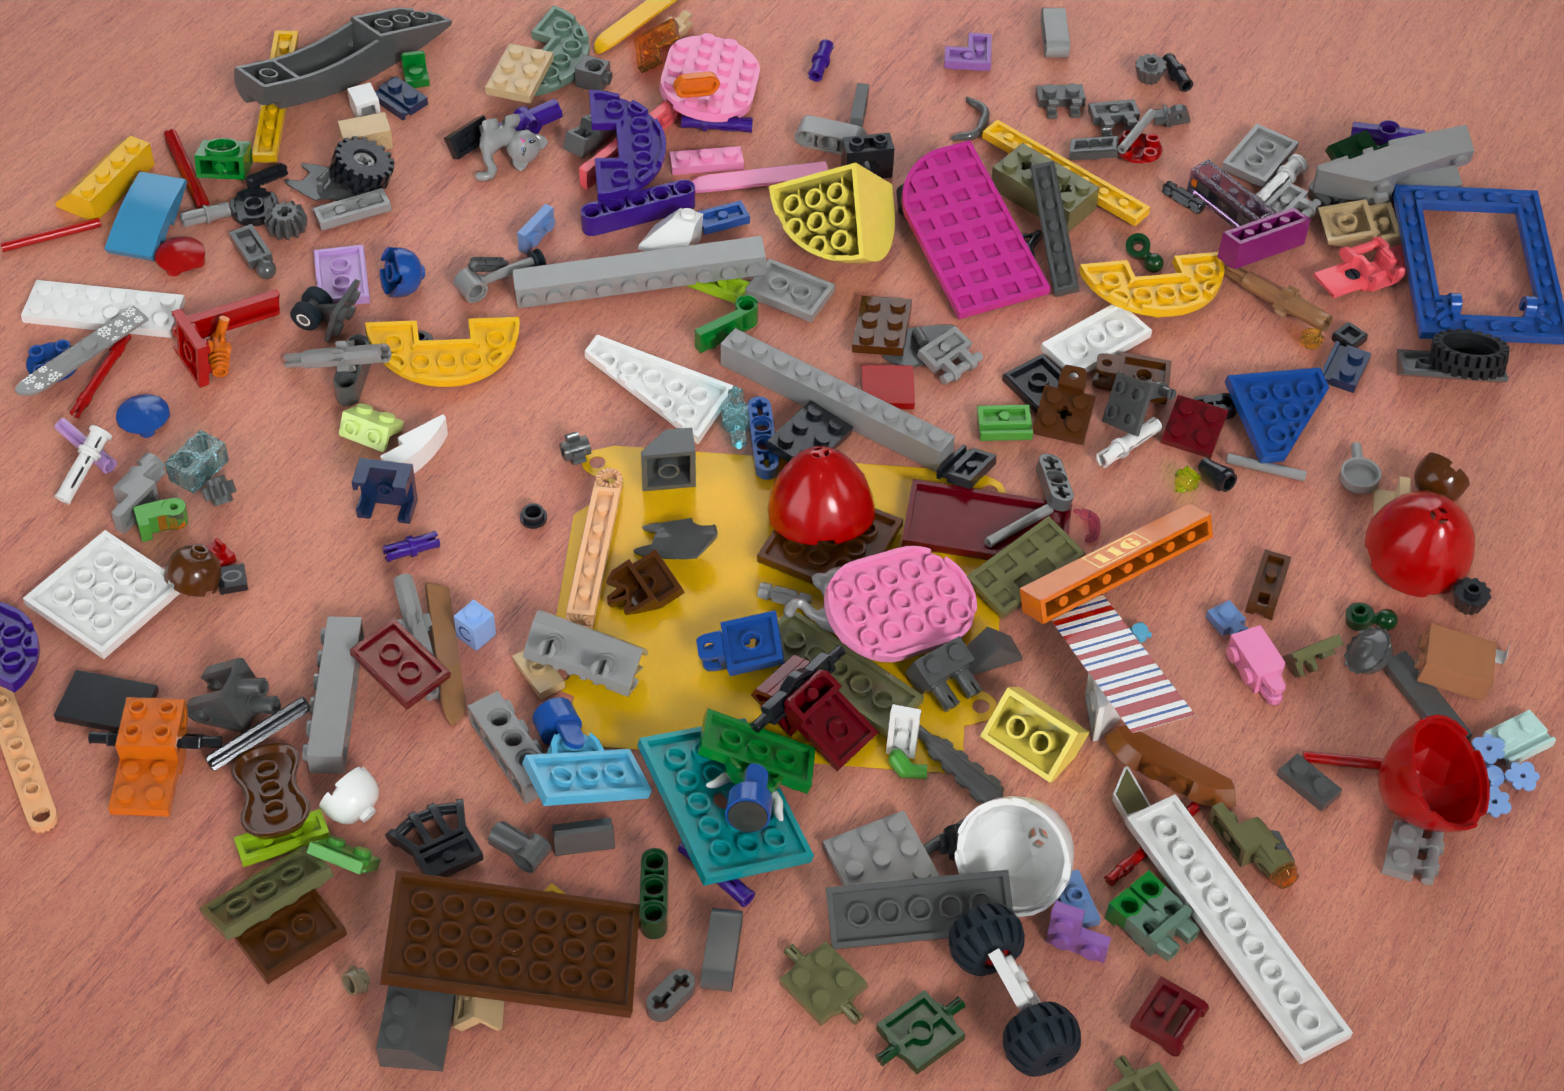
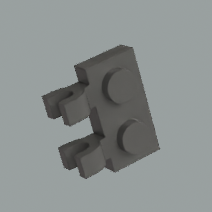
M1047 84L1036 86L1035 94L1038 106L1046 107L1048 119H1057L1056 108L1069 106L1071 118H1080V107L1085 106L1086 101L1082 84Z
M1134 99L1089 103L1088 113L1093 125H1101L1102 137L1113 136L1111 128H1114V123L1122 122L1124 123V131L1132 130L1140 118V112Z

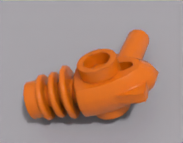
M226 316L219 317L216 331L210 335V339H207L211 351L208 357L213 376L219 378L225 377L228 374L231 343L226 342L225 338L230 320Z

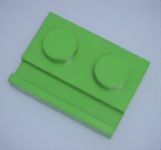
M1029 405L977 406L976 413L980 441L1032 440L1033 430Z
M328 836V838L309 843L307 854L359 875L362 872L368 873L378 870L381 859L371 855L372 851L361 846L350 847L345 845L346 841L340 837Z

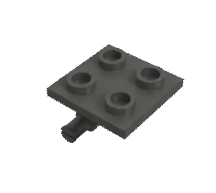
M1117 372L1102 422L1139 437L1150 400L1162 397L1172 400L1176 396V391L1167 387L1161 381L1140 380L1122 372Z

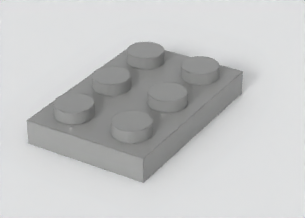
M1256 124L1224 160L1222 170L1263 188L1276 175L1277 169L1284 165L1288 158L1297 150L1299 142Z
M770 258L766 262L767 275L755 276L745 288V295H751L761 303L811 323L835 292V284Z

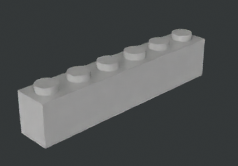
M327 617L326 628H321L320 640L323 650H318L317 666L320 669L319 673L314 674L313 680L316 696H311L310 713L313 715L312 720H307L306 735L309 737V742L303 745L302 753L303 761L308 762L310 773L345 774L360 664L350 655V649L364 639L362 617Z

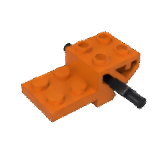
M127 697L119 731L89 732V744L96 743L116 746L119 755V763L108 806L110 815L170 817L178 776L183 773L186 749L220 748L222 746V736L187 733L188 708L185 699Z

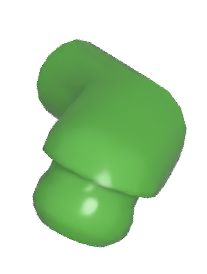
M899 748L893 749L890 752L888 762L899 777L927 779L926 764H912L904 751Z

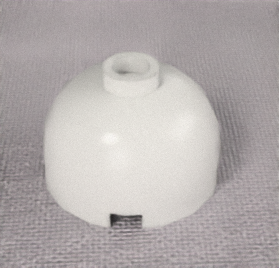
M357 767L341 778L335 784L337 788L331 795L327 792L319 804L321 810L336 822L345 825L361 820L364 823L376 812L374 805L379 798L378 784L365 767Z

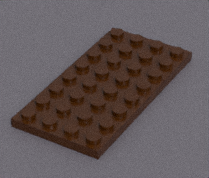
M396 870L380 985L631 1018L633 1012L640 904Z

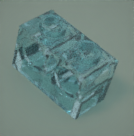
M200 430L193 437L189 438L185 445L175 454H172L165 462L169 481L193 494L196 493L205 484V480L210 479L229 461L226 444Z

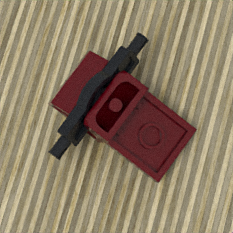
M837 645L828 654L821 652L812 661L793 655L751 694L761 705L762 714L750 723L753 731L759 733L768 723L772 725L778 723L790 737L796 731H799L837 772L879 733L839 691L842 685L831 675L836 670L835 663L846 654L845 649L841 645Z

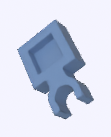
M1230 600L1207 610L1206 619L1221 636L1228 633L1232 635L1249 629L1245 626L1246 618Z

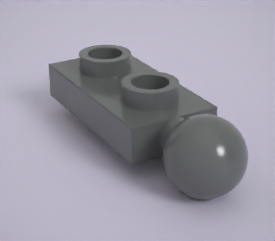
M250 224L229 232L230 240L249 269L256 268L260 278L271 279L276 274V266L272 262V253L254 226Z

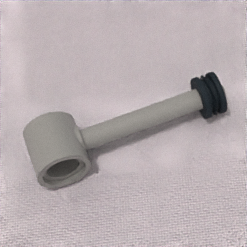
M537 248L527 253L528 258L485 275L477 274L472 269L465 268L455 276L454 285L469 303H477L486 296L488 292L487 284L512 275L513 269L546 265V260L542 251Z

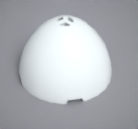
M1020 796L992 799L977 806L966 816L958 829L959 836L955 852L958 873L969 874L1008 870L1013 912L1017 917L1031 916L1046 910L1061 896L1070 881L1074 865V843L1071 833L1059 814L1041 801ZM1034 828L1035 836L1032 837L1031 830ZM1043 830H1045V831L1047 832V835H1048V836H1046L1045 834H1043ZM1037 840H1040V841L1043 842L1044 844H1043V845L1036 844V841H1037Z

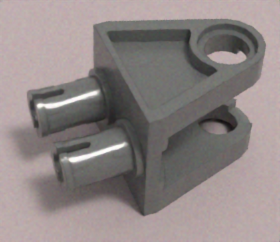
M236 658L206 667L201 679L209 684L208 689L215 692L192 697L187 704L188 717L193 721L244 733L249 729L255 715L274 714L281 708L278 696H265L269 689L268 681H265L266 678H256L244 658Z

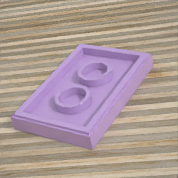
M363 245L313 250L317 287L322 288L331 296L333 304H338L355 279L360 281L358 291L361 292L355 305L370 303Z

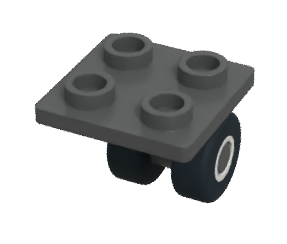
M357 279L353 281L338 304H333L331 296L322 288L316 286L307 288L301 297V301L296 303L290 312L293 322L298 327L308 331L315 330L322 320L329 323L324 341L329 343L333 336L338 337L341 334L345 325L343 323L345 319L350 320L354 315L356 307L353 305L356 304L361 294L358 291L360 281Z

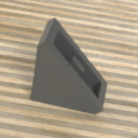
M990 627L984 629L967 645L975 659L969 669L973 675L1021 661L1023 658L1010 635Z

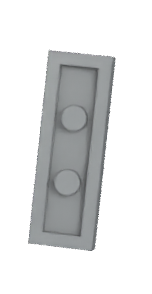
M383 188L313 208L314 217L321 231L392 211L391 203Z

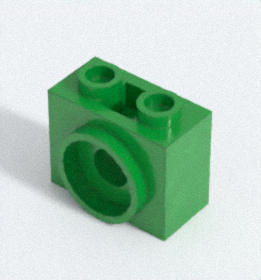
M230 138L202 140L194 155L197 178L245 180L253 164L251 141H236Z

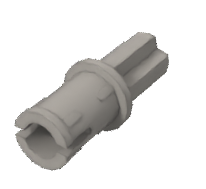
M227 201L207 207L202 205L200 209L181 213L180 219L184 227L204 222L210 224L213 220L231 217V210Z

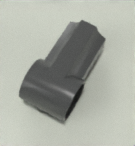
M505 821L497 822L488 837L489 845L512 857L515 864L527 873H533L552 850L549 842L537 833L528 835Z

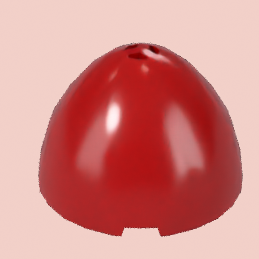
M814 446L805 449L794 456L783 467L774 481L767 507L769 523L777 533L786 539L808 545H817L818 541L834 540L836 544L852 540L863 534L875 519L874 498L865 474L844 453L827 446Z
M1414 491L1391 500L1373 516L1366 530L1365 548L1368 550L1373 570L1385 583L1404 594L1424 598L1428 595L1447 594L1453 590V586L1457 584L1458 580H1464L1467 577L1475 555V533L1468 515L1452 499L1430 491ZM1431 513H1433L1435 519H1432ZM1440 520L1447 521L1442 524L1439 523Z
M1432 715L1415 722L1393 741L1379 769L1378 787L1385 805L1403 821L1425 831L1452 833L1470 830L1478 826V820L1488 811L1490 783L1485 762L1480 750H1474L1465 737L1468 735L1467 730L1457 721L1445 715Z

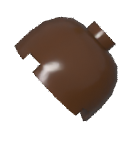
M1433 452L1428 453V455L1422 458L1414 473L1415 485L1419 491L1439 493L1453 501H1456L1463 495L1470 482L1460 468L1456 472L1450 467L1453 463L1452 461Z
M194 544L183 546L171 554L165 566L163 576L167 584L168 580L175 584L173 589L188 596L203 597L208 591H212V594L216 593L221 580L222 569L219 559L212 551L208 550L204 545Z

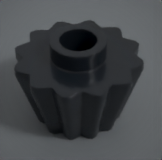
M1465 577L1464 580H1458L1457 584L1453 586L1455 607L1465 615L1479 613L1492 598L1489 594L1491 589L1486 587L1485 582H1480L1477 578L1470 579Z

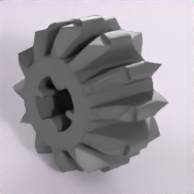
M284 200L281 204L273 203L272 208H267L264 219L265 227H267L271 237L276 236L278 240L287 238L288 241L291 237L299 238L300 233H305L308 222L307 215L301 204L296 205L294 201L285 203Z

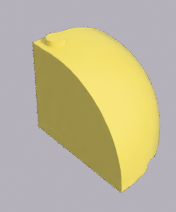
M852 163L769 186L775 214L779 216L783 229L793 241L808 252L830 261L848 264L876 262L882 260L888 254L893 242L895 229L893 186L861 165Z

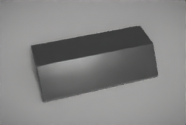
M1397 349L1398 376L1477 381L1467 377V380L1461 379V376L1453 377L1451 373L1444 374L1441 372L1442 370H1436L1435 366H1432L1429 362L1430 351ZM1505 372L1501 377L1493 380L1490 378L1488 380L1478 378V382L1505 383L1508 382V375Z

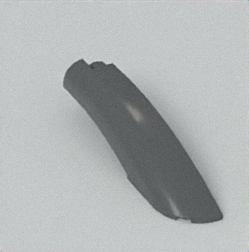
M391 8L352 16L350 22L306 47L273 59L236 66L234 68L236 88L246 103L254 101L261 105L273 103L280 109L315 101L356 86L402 61V53L418 51L451 26L452 21L430 11H427V13L414 11V8Z

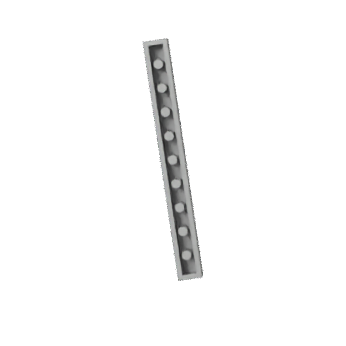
M762 236L513 269L518 308L694 285L696 282L708 283L718 280L767 275L766 255Z
M736 328L721 343L722 366L802 406H805L811 400L853 426L852 431L935 472L953 454L954 435Z

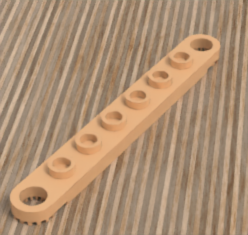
M608 467L606 470L601 469V472L599 471L596 475L566 612V619L592 629L594 627L623 487L621 472H618L617 469L614 470L612 467L611 469ZM612 478L616 481L615 483H612L613 485H611V483H609V485L608 483H606L605 485V482H603V480Z
M0 686V746L29 827L32 831H36V833L49 832L51 828H55L59 820L56 808L14 692ZM41 812L43 814L46 812V814L49 813L50 815L43 822L35 821V816L38 817L37 814L41 815Z

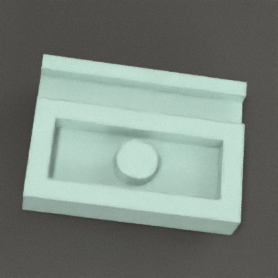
M1530 709L1484 731V734H1491L1493 738H1501L1504 741L1503 751L1505 755L1503 759L1506 761L1508 768H1510L1513 762L1520 763L1554 746L1556 741L1554 736L1551 737L1547 733L1548 729Z

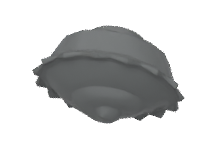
M1369 626L1366 630H1360L1357 636L1352 637L1351 643L1346 646L1347 652L1344 654L1346 659L1345 665L1349 667V671H1353L1355 674H1374L1388 664L1393 650L1390 641L1391 635L1387 633L1386 629H1381L1380 626L1375 628Z

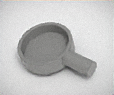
M1352 443V458L1343 463L1339 474L1340 482L1347 490L1353 493H1371L1379 485L1381 470L1375 462L1363 458L1361 443Z

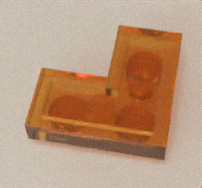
M673 17L634 37L637 66L642 73L662 64L660 48L680 38L678 23Z

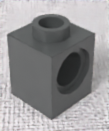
M584 54L575 67L576 87L603 91L612 81L613 73L610 71V61Z

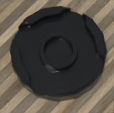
M246 188L239 191L234 199L232 197L230 200L231 216L234 221L241 225L247 226L252 224L253 226H261L265 224L264 219L267 208H272L273 203L279 204L275 193L266 191V188Z

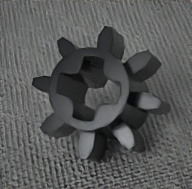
M961 824L949 825L943 830L944 834L939 835L941 855L948 853L949 859L955 861L959 836L958 829Z

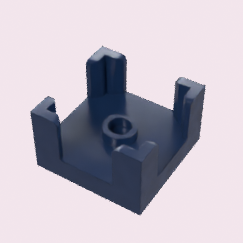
M359 458L352 479L353 490H357L359 486L361 488V495L356 507L357 518L370 519L375 504L381 503L401 506L397 520L399 523L410 524L418 501L413 464Z

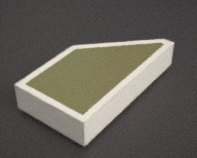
M1128 766L1124 767L1113 793L1112 801L1125 822L1126 817L1151 805Z

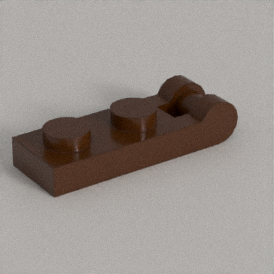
M1264 550L1245 613L1253 615L1255 612L1264 615L1266 619H1273L1290 565V556ZM1258 598L1269 601L1268 605L1257 602Z

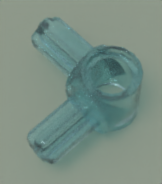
M733 386L732 389L728 390V401L724 406H721L723 429L730 433L731 446L741 449L747 444L745 431L750 427L749 407L743 401V389Z

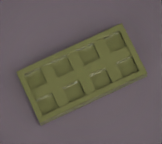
M1048 516L967 575V578L981 598L1004 619L1021 606L1019 588L1085 556L1086 553Z

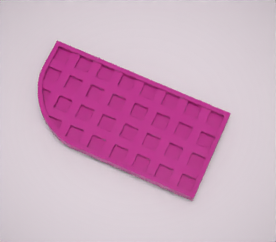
M970 140L935 149L924 155L913 165L907 174L903 186L902 210L958 320L1050 293L1051 287Z

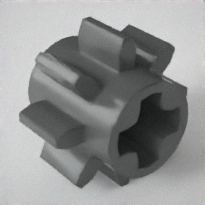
M579 432L564 435L565 441L559 443L564 461L571 460L572 465L587 462L585 456L591 454V447L587 436H580Z
M224 474L205 480L207 488L202 489V493L206 502L212 500L213 506H218L233 500L231 493L236 492L233 479L227 481Z

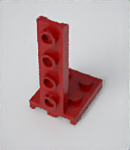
M277 289L190 316H186L181 308L171 311L176 321V326L172 327L173 335L177 338V345H174V350L199 388L209 385V374L211 373V366L208 361V355L211 353L210 346L206 339H202L209 337L216 331L219 317L226 316L230 319L227 331L277 316L280 314V293Z

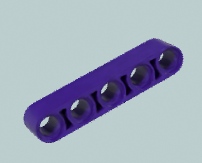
M678 180L639 190L620 198L599 200L585 204L581 208L582 232L588 236H597L666 218L680 208L694 209L696 205L695 184L690 180Z

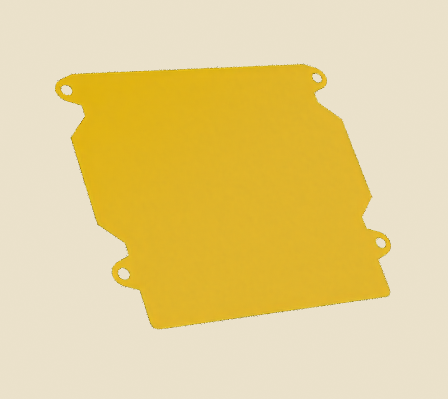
M610 446L593 450L590 455L585 456L587 462L582 463V466L589 474L596 476L599 471L601 472V469L606 470V468L609 467L611 469L612 467L614 470L620 471L623 478V487L593 629L648 650L647 656H641L639 665L643 666V668L635 674V678L639 682L629 697L606 689L605 685H595L589 679H579L580 676L575 674L570 675L565 680L566 688L560 690L574 696L573 706L582 721V733L589 736L592 732L599 739L602 747L639 750L637 746L639 738L701 727L707 709L736 719L745 718L747 723L750 724L762 714L761 705L751 694L781 666L730 676L727 669L706 671L703 667V660L698 656L696 639L706 633L721 631L722 633L720 622L774 610L779 620L784 615L785 605L772 602V598H769V600L759 598L757 593L762 582L772 584L773 588L780 586L795 590L799 595L801 592L810 594L812 596L811 606L819 610L824 607V597L821 590L816 588L815 585L757 562V554L774 530L769 523L767 507L776 477L769 480L759 478L755 473L753 455L696 451V487L652 491L642 490L641 451L645 448ZM594 457H601L605 460V464L601 468H593L589 462ZM780 457L779 473L783 469V467L788 463L786 460ZM764 460L765 468H769L768 460ZM855 463L866 476L873 494L875 508L903 519V527L888 551L901 547L913 479L955 485L948 483L947 479L943 477L940 480L936 479V472L929 468ZM986 475L972 487L982 490L984 486L991 485L997 489V492L1005 493L1002 483ZM612 478L605 479L606 481L611 483V485H613L612 483H615L616 481ZM589 505L573 515L556 613L557 616L565 619ZM692 518L693 522L698 525H716L717 539L697 559H663L683 588L684 594L663 608L638 614L625 615L623 609L625 605L614 608L608 605L607 596L616 589V587L605 583L611 571L628 559L635 563L644 557L635 554L634 549L652 545L656 533L644 531L643 526ZM930 551L943 559L945 556L950 558L963 570L966 576L988 561ZM975 590L977 611L974 613L971 628L961 638L966 646L987 627L999 631L1000 616ZM796 609L798 613L816 624L814 620L806 616L802 609ZM830 633V634H832L833 636H835L836 638H838V636H837L836 634ZM751 639L750 644L746 645V647L754 648L756 640ZM930 652L897 662L871 661L916 690L905 672L914 661ZM954 678L948 680L947 684L960 701L959 705L953 709L950 708L948 712H944L933 692H927L923 694V703L917 709L921 710L920 725L932 735L939 736L941 739H948L953 743L955 750L963 751L964 726L989 720L997 707V702L984 691L967 699ZM977 700H984L989 704V710L985 713H978L973 709L972 705ZM768 723L763 728L812 746L799 731H796L790 737L778 723L776 725ZM878 733L844 766L893 769L888 762L889 754H886L887 737ZM918 738L915 758H909L911 763L926 764L927 772L947 774L941 768L942 764L939 761H933L928 756L929 751ZM815 750V764L831 765Z

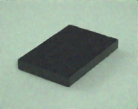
M1041 354L1004 373L1002 381L1037 414L1044 385L1058 387L1061 370L1044 354ZM1065 410L1058 412L1061 415V419L1071 416Z
M75 670L54 713V717L59 722L106 731H119L126 698H156L159 690L157 685Z

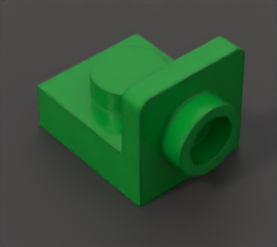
M421 50L402 53L405 82L413 88L430 86L425 52Z

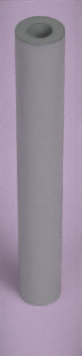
M1149 109L1117 147L1119 153L1124 154L1156 116L1155 110Z
M1228 453L1226 461L1227 464L1304 482L1307 471L1273 463L1260 464L1259 460Z
M1045 504L986 537L985 544L989 548L1050 515L1054 512L1053 508Z

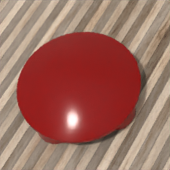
M1126 130L1122 133V137L1119 138V145L1131 130ZM1141 133L1124 154L1118 152V155L1129 162L1139 164L1150 163L1161 157L1163 147L1160 143L1159 135Z
M191 237L169 239L163 242L155 252L156 263L159 267L166 270L169 276L175 277L180 275L181 272L201 268L205 264V248L203 244Z

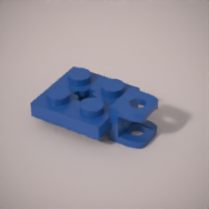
M775 610L720 622L722 633L721 631L706 633L696 639L698 656L703 660V667L706 671L727 669L729 675L734 676L785 663L778 616ZM751 639L759 642L754 648L746 647V645L750 644Z

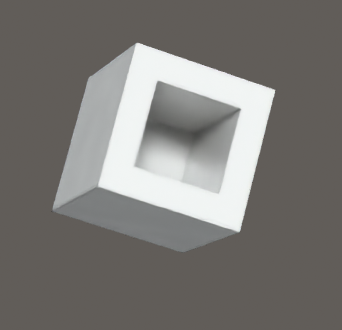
M371 83L347 88L350 108L355 118L381 113L379 99Z

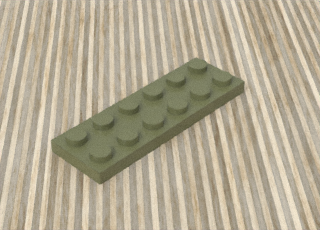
M795 611L792 618H787L783 615L778 620L785 662L793 655L812 661L821 652L830 653L837 645H841L845 649L846 654L835 663L836 670L831 675L842 685L839 691L885 737L888 738L890 712L893 704L917 709L923 703L924 696L868 658L854 652L838 638L821 629L797 611Z

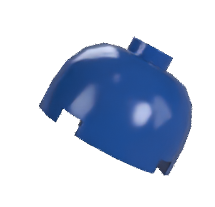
M387 247L384 250L381 261H385V268L380 269V280L384 293H390L389 297L391 298L406 297L414 293L425 277V268L421 264L420 259L413 251L406 248Z

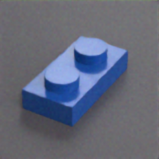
M741 200L698 211L703 213L702 232L704 235L750 223V215Z

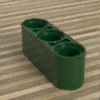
M659 848L648 849L641 857L640 929L646 938L653 940L663 937L668 928V856L665 851ZM657 892L659 894L652 895L650 893ZM656 918V919H659V920H657V921H650L649 919Z

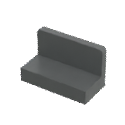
M611 817L552 825L555 856L615 849L614 828Z

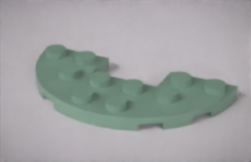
M553 5L531 31L532 39L546 43L542 50L553 52L554 57L535 96L556 91L571 83L575 79V67L583 55L590 56L589 36L584 25H580L576 21V17L568 11Z

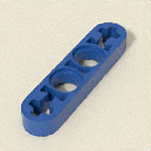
M753 397L748 402L747 415L754 468L759 478L769 480L775 478L779 473V457L770 450L759 449L758 446L767 444V441L775 434L772 408L767 398ZM757 408L761 409L762 415L758 416ZM764 425L767 426L768 429L765 431H759L755 429V427ZM764 460H768L769 468H765Z

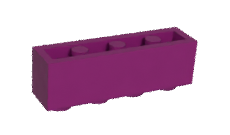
M1293 207L1225 231L1222 235L1217 258L1226 263L1230 268L1237 269L1305 244L1311 219Z

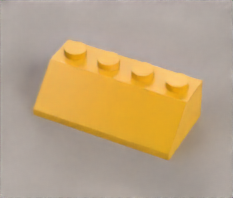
M130 135L116 144L55 203L56 207L87 220L98 217L100 219L129 191L140 171L148 172L155 165L150 143Z

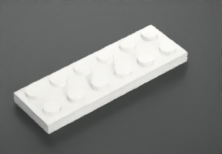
M36 280L21 318L23 323L97 330L134 305L149 320L129 334L172 338V327L176 326V321L171 311L180 308L183 310L186 301L184 295Z

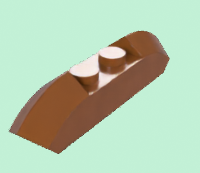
M1127 725L1116 727L1105 736V740L1112 752L1131 769L1144 773L1148 778L1159 781L1170 787L1174 792L1187 796V799L1199 804L1214 806L1223 802L1226 807H1236V794L1232 779L1140 731L1132 733Z

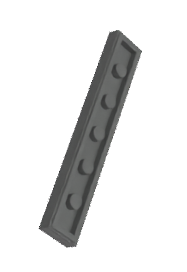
M1050 161L1030 166L1054 295L1058 297L1080 292L1055 162Z

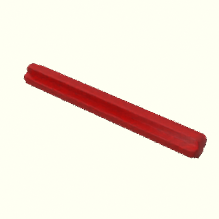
M166 130L164 132L165 141L183 179L187 180L186 186L196 208L200 209L202 205L210 206L205 191L196 177V172L176 130Z

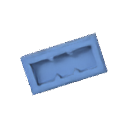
M1079 869L1073 870L1067 887L1057 900L1085 910L1083 928L1099 925L1101 918Z

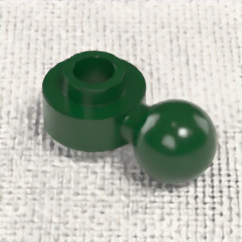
M1135 233L1129 236L1126 241L1127 254L1133 259H1144V267L1147 271L1152 273L1159 272L1163 268L1164 261L1159 254L1150 252L1151 244L1149 238L1142 233ZM1136 244H1140L1143 248L1140 251H1136L1133 247Z
M1357 602L1351 604L1346 609L1345 622L1349 628L1356 631L1366 630L1373 624L1380 626L1381 629L1390 631L1396 627L1398 617L1391 609H1382L1378 613H1374L1372 607L1368 604Z

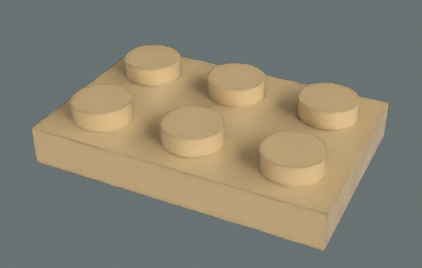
M509 43L485 86L486 95L530 104L554 60L553 52Z

